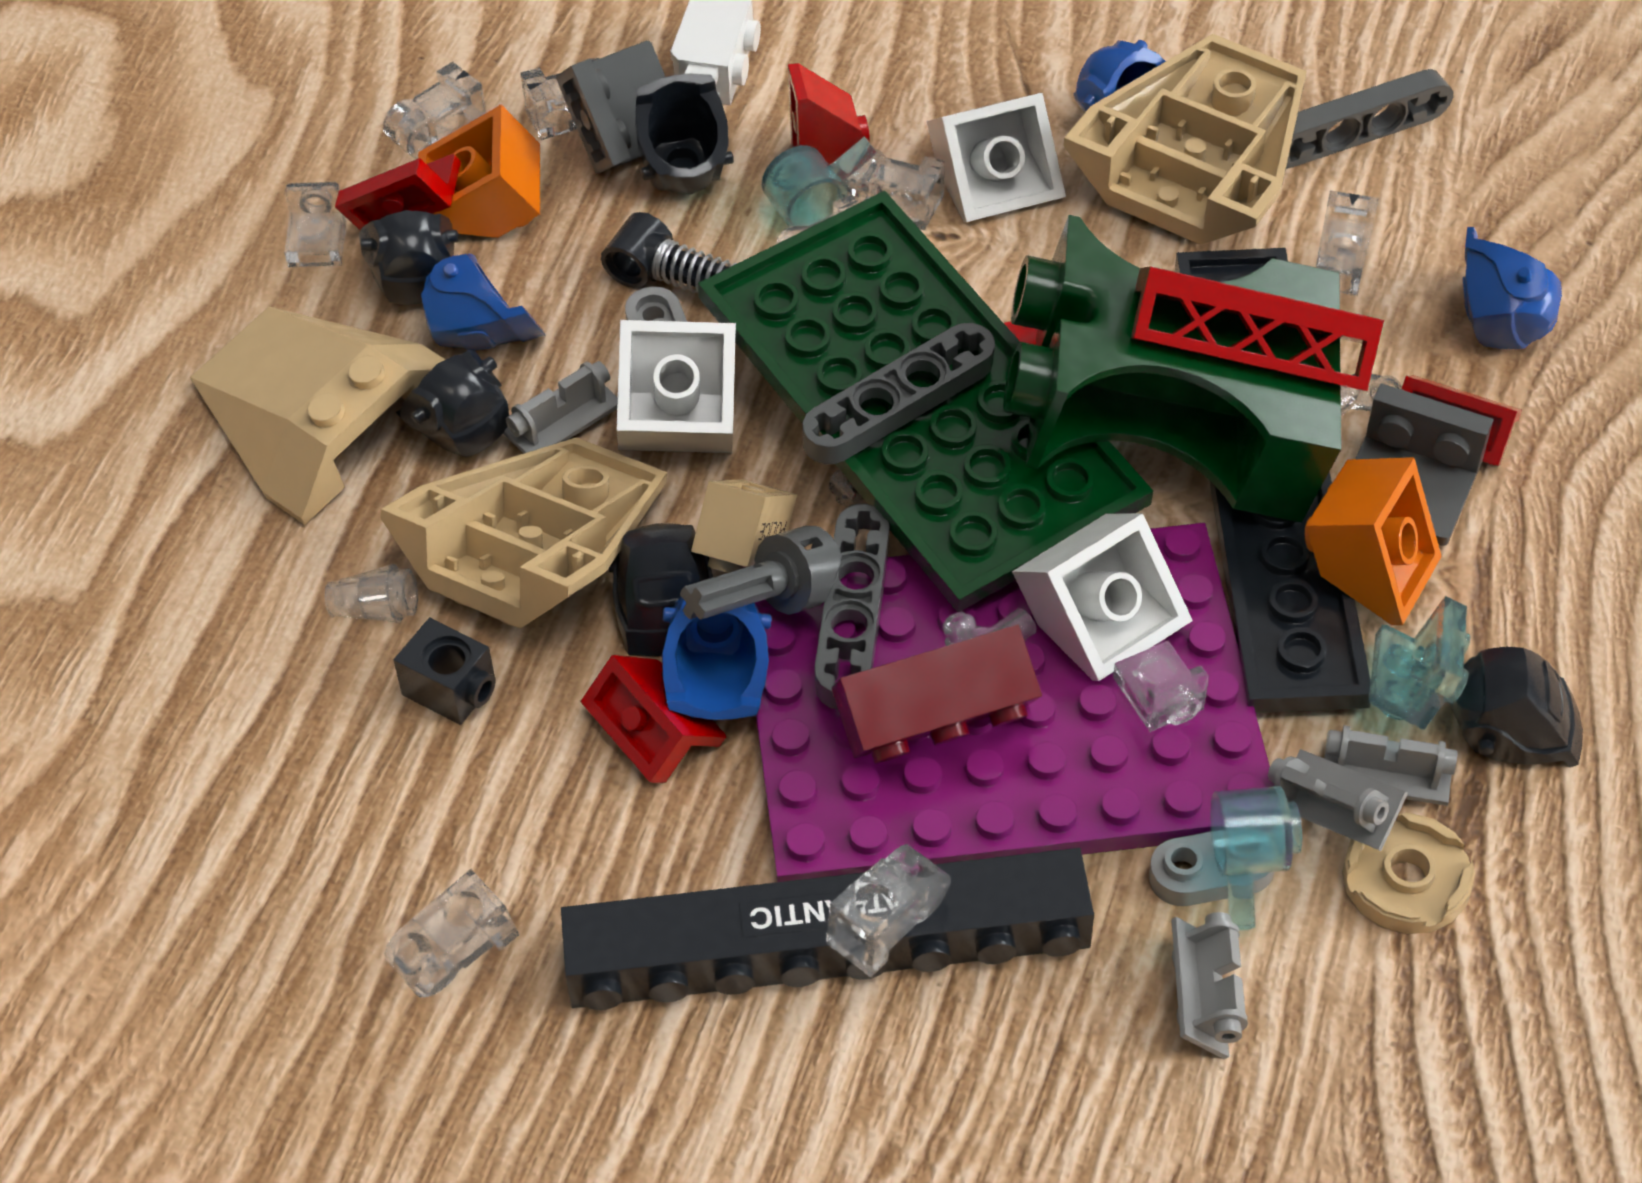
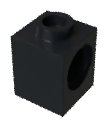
M430 617L393 659L402 695L459 725H462L475 708H480L486 704L495 688L496 678L489 647Z

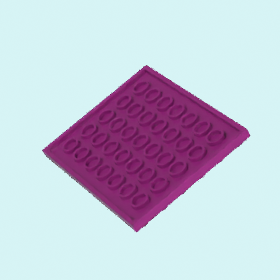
M1206 523L1150 528L1193 621L1100 681H1093L1038 626L1017 581L957 613L911 555L888 557L873 668L1019 624L1042 697L1026 706L1028 716L997 727H992L989 717L967 724L969 735L939 745L933 744L931 735L908 742L910 753L874 764L872 754L854 759L839 710L829 708L816 695L815 662L824 602L820 606L790 615L778 612L766 599L755 602L759 613L770 614L772 617L771 628L765 629L769 663L761 704L756 715L777 882L1081 848V853L1084 855L1153 847L1174 838L1239 826L1252 827L1264 833L1281 832L1283 815L1275 784L1268 779L1270 765L1254 706L1248 707L1240 652ZM860 572L849 573L840 580L842 585L853 590L868 587L873 581L871 577ZM844 620L838 623L833 628V631L840 637L855 638L862 635L866 628L858 621ZM840 659L839 675L835 683L840 678L850 675V660Z

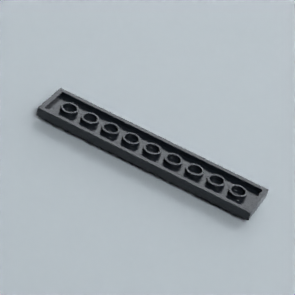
M1286 248L1177 252L1175 272L1212 281L1225 282L1255 272L1272 258L1288 261ZM1330 472L1302 523L1233 509L1225 496L1209 480L1233 629L1240 652L1248 707L1254 706L1256 713L1370 708L1373 689L1355 600L1321 577L1314 552L1309 551L1305 541L1307 520L1313 515L1327 493L1329 485L1332 484Z

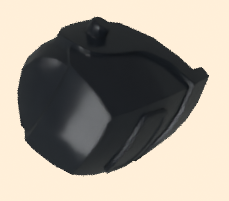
M691 73L672 75L657 79L638 88L635 126L637 145L644 167L641 168L642 178L644 180L650 179L652 186L659 191L669 190L676 194L692 195L707 188L712 181L720 180L723 166L733 164L734 157L731 151H727L729 145L728 121L712 75Z
M405 210L387 215L380 220L369 222L362 227L359 233L362 255L370 266L376 283L388 301L401 305L422 303L421 294L424 290L426 278L433 270L434 265L445 258L454 256V243L458 242V233L456 229L453 230L450 219L442 214L433 215L423 211Z
M467 350L461 355H454L436 364L421 380L418 387L411 391L404 401L402 408L396 413L408 427L419 430L436 445L456 455L469 457L483 451L501 437L508 427L506 417L509 416V408L500 388L502 384L492 373L497 368L495 360L492 357L482 360L475 351Z
M655 523L627 531L623 536L621 551L610 565L609 572L613 573L614 609L628 655L662 656L663 645L669 623L663 621V609L665 607L674 608L675 602L680 598V593L684 586L713 578L712 570L707 566L709 556L691 552L696 533L693 525Z
M1497 647L1481 650L1475 657H1471L1459 670V676L1453 687L1450 706L1462 730L1464 739L1476 753L1496 761L1524 765L1564 761L1569 767L1579 765L1583 745V727L1580 712L1565 679L1559 676L1547 660L1526 648Z

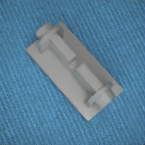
M600 361L593 364L584 362L580 365L579 370L558 382L559 389L552 392L548 388L524 404H516L511 408L512 414L506 417L508 427L503 434L521 452L527 453L569 440L617 409L618 397L604 385V383L610 380L607 368Z
M1343 725L1342 731L1331 729L1328 731L1324 759L1408 792L1406 797L1408 800L1448 806L1451 775H1454L1458 751L1447 749L1446 742L1438 741V744L1401 738L1400 742L1389 741L1388 736L1350 730V726Z
M1300 749L1296 758L1290 756L1284 760L1281 758L1274 760L1268 772L1269 781L1273 782L1276 790L1280 792L1278 799L1282 810L1379 851L1382 850L1408 792L1302 749Z
M1215 912L1205 917V924L1197 928L1175 917L1171 919L1174 947L1172 960L1176 974L1177 1021L1180 1027V1037L1226 1059L1229 1057L1228 1043L1239 1041L1242 1038V1030L1248 1025L1242 978L1234 974L1224 979L1222 978V975L1241 967L1239 927L1232 922L1231 916L1224 912Z

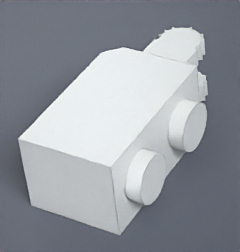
M689 0L670 51L674 75L690 73L712 75L722 104L731 105L737 85H745L749 68L748 53L749 51H756L759 45L761 26L760 21L753 20L752 0Z

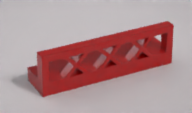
M1152 266L1140 268L1135 292L1141 293L1132 330V339L1356 390L1368 391L1384 320ZM1156 297L1180 302L1191 319L1189 323L1172 334L1148 329ZM1193 305L1208 308L1209 310L1199 315ZM1220 312L1238 315L1248 330L1249 335L1230 347L1218 345L1204 322ZM1252 319L1265 321L1268 323H1266L1260 328H1257ZM1279 325L1295 328L1308 348L1289 360L1279 359L1274 356L1263 335ZM1196 328L1204 341L1182 336ZM1311 332L1326 336L1316 342ZM1338 338L1361 343L1362 346L1355 375L1334 371L1321 349ZM1255 342L1262 355L1241 349ZM1313 355L1320 368L1301 364L1300 362Z

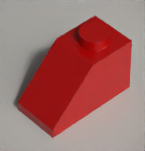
M788 64L791 145L800 178L862 169V147L870 146L869 127L865 115L857 116L852 96L801 64Z

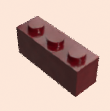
M1019 624L842 677L831 687L854 759L872 754L874 764L910 753L908 742L931 735L934 745L970 734L967 724L989 717L992 727L1020 720L1028 716L1026 706L1042 697Z

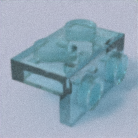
M1445 596L1415 638L1385 624L1379 628L1375 634L1369 702L1373 706L1379 708L1390 718L1404 720L1425 730L1445 702L1453 704L1459 698L1465 688L1469 675L1468 670L1464 669V655L1471 639L1470 634L1466 633L1467 606Z

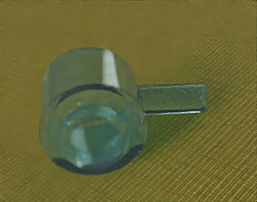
M864 136L829 165L816 148L805 145L796 146L779 154L768 165L762 177V190L787 226L792 231L800 233L842 212L847 202V189L843 182L878 152Z
M1281 786L1214 791L1212 794L1210 818L1213 850L1221 876H1227L1229 915L1232 922L1239 927V930H1249L1256 927L1253 874L1289 871L1293 854L1300 853L1302 849V826L1299 809L1295 801L1287 802L1285 792Z

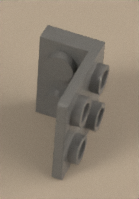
M648 40L595 61H591L589 58L576 63L555 77L596 175L641 157L637 145L635 126L637 90L641 86L666 77L654 47Z
M1380 383L1373 399L1366 436L1356 459L1414 457L1438 544L1445 546L1450 541L1482 465L1494 419Z

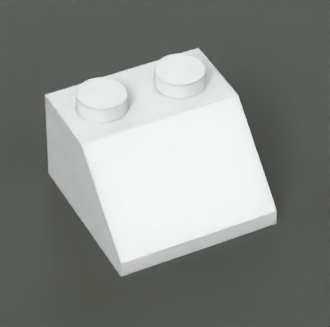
M1043 93L926 121L938 173L945 175L943 183L963 222L1066 197Z
M620 320L617 439L619 450L732 453L736 323Z
M1143 513L1105 514L1012 571L1038 626L1093 681H1100L1193 621Z

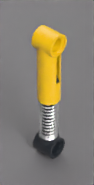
M643 212L632 213L601 253L603 268L616 282L630 288H641L649 280L652 282L664 280L667 284L672 283L675 287L681 286L683 290L689 289L690 292L696 293L698 292L699 282L737 264L731 265L728 259L722 262L720 257L714 259L711 253L705 256L702 250L696 252L694 247L688 250L685 244L680 246L677 241H674L672 233L661 220L649 213Z

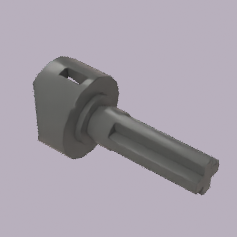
M802 526L768 536L758 546L754 565L684 586L680 596L684 599L686 605L682 611L689 619L698 617L702 620L764 599L778 612L788 615L820 606L828 597L836 579L842 560L840 549L832 536L818 526ZM812 544L811 549L806 550V549L804 548V547H806V546Z

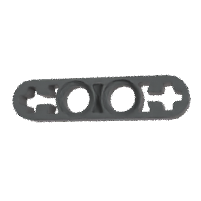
M1427 69L1299 111L1286 169L1429 122L1439 117L1450 106L1454 97L1453 90L1436 70ZM1388 105V107L1382 113L1375 116L1378 111H1380L1383 107ZM1343 120V122L1337 128L1329 132V130L1335 124Z
M974 323L958 324L814 407L806 414L803 420V449L807 456L815 462L822 464H837L845 461L981 380L991 371L995 352L994 337L989 330L981 325ZM962 348L965 352L958 355V350ZM976 350L979 351L976 356L972 354ZM917 371H926L935 375L938 382L929 387H917L911 384L907 377ZM880 398L890 403L892 409L882 415H872L862 410L860 405L865 400ZM846 415L850 418L848 421H846ZM821 430L828 433L819 437V431ZM839 431V437L834 439L831 435Z
M855 504L846 508L839 514L835 526L834 541L840 549L842 560L834 584L824 601L815 662L816 695L820 701L829 708L837 710L838 707L831 687L835 684L839 675L840 659L850 660V675L874 667L890 545L889 522L875 506L869 504ZM860 529L870 530L867 534L866 552L856 550V536ZM852 572L864 573L873 580L868 587L857 590L849 589L840 582L845 575ZM844 620H854L863 624L866 631L855 638H844L837 635L833 628Z

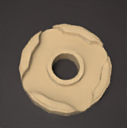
M1399 813L1381 851L1353 839L1350 840L1342 875L1346 894L1362 915L1382 928L1404 934L1434 932L1455 921L1468 904L1475 870L1472 860L1470 863L1469 857L1464 852L1465 844L1454 831L1432 818L1413 813ZM1398 863H1411L1423 871L1425 878L1416 882L1405 881L1399 878L1391 867Z

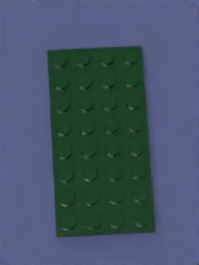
M885 190L698 283V298L719 323H736L735 343L802 424L806 414L814 407L953 326L961 323H974L990 331L995 341L994 361L991 371L984 378L845 461L836 464L869 505L875 506L889 522L892 534L957 613L1016 581L1012 571L1105 514L1137 513L1151 505L1154 491L1110 441H1095L1070 447L1045 461L1038 469L1026 466L1030 417L1006 413L1003 409L1008 371L1014 350L1020 341ZM962 348L959 349L958 355L965 351ZM976 350L972 354L976 356L979 351ZM917 371L907 377V380L917 387H929L938 382L935 375L926 371ZM880 398L865 400L860 405L862 410L872 415H882L892 409L890 403ZM846 415V421H848L850 418ZM824 430L819 431V437L828 434ZM839 431L835 434H832L831 436L834 439L838 438Z

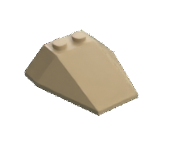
M1211 34L1090 106L1064 137L1063 146L1107 205L1202 245L1256 227L1281 194L1307 71L1218 35Z
M269 306L190 378L265 498L303 525H306L345 488L333 460L400 397L406 400L411 391L418 387L421 380L436 364L446 359L419 343Z
M576 437L421 485L381 508V520L429 590L450 598L460 605L471 607L492 616L504 624L521 629L608 570L621 551L623 536L627 531L634 530L667 483V472Z

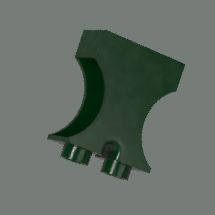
M1069 215L1052 260L1029 255L1025 256L1019 271L1012 302L1011 323L1037 329L1036 345L1018 342L1014 350L1008 371L1003 402L1004 412L1030 417L1026 466L1038 469L1045 461L1057 453L1084 443L1095 441L1137 443L1164 451L1194 467L1219 489L1233 509L1302 523L1341 451V386L1132 339V330L1141 293L1135 292L1140 268L1132 265L1108 249L1087 228L1081 217ZM1272 258L1263 267L1251 274L1231 281L1221 282L1340 310L1339 272ZM1156 297L1148 329L1172 334L1189 323L1191 319L1180 302ZM1193 305L1199 315L1209 310L1208 308ZM1220 312L1204 322L1218 345L1230 347L1249 335L1248 330L1238 315ZM1252 319L1257 328H1260L1266 323H1268L1265 321ZM1279 325L1263 335L1274 356L1279 359L1289 360L1308 348L1295 328ZM1196 328L1182 336L1204 341ZM1311 332L1316 342L1326 336ZM1338 338L1321 350L1333 370L1341 373L1340 339ZM1255 342L1241 349L1262 355ZM1313 355L1300 362L1301 364L1320 368Z

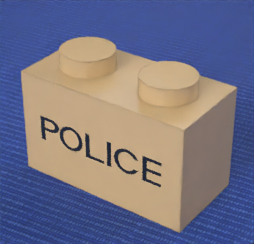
M744 479L709 481L691 552L709 556L708 567L727 573L754 565V558L760 543L768 536L789 530L797 494Z

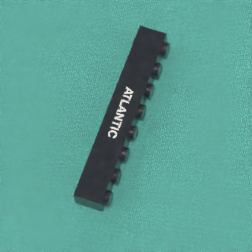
M1081 848L566 906L561 907L565 976L571 1007L607 1010L623 1002L653 999L657 1002H674L687 995L720 992L727 995H736L747 992L753 987L785 984L790 987H804L820 979L850 976L854 979L864 980L877 977L883 972L906 969L933 972L941 970L949 964L975 961L985 964H1000L1011 960L1013 957L1043 953L1053 957L1067 956L1079 949L1091 948L1094 911ZM862 948L854 963H851L844 957L848 953Z

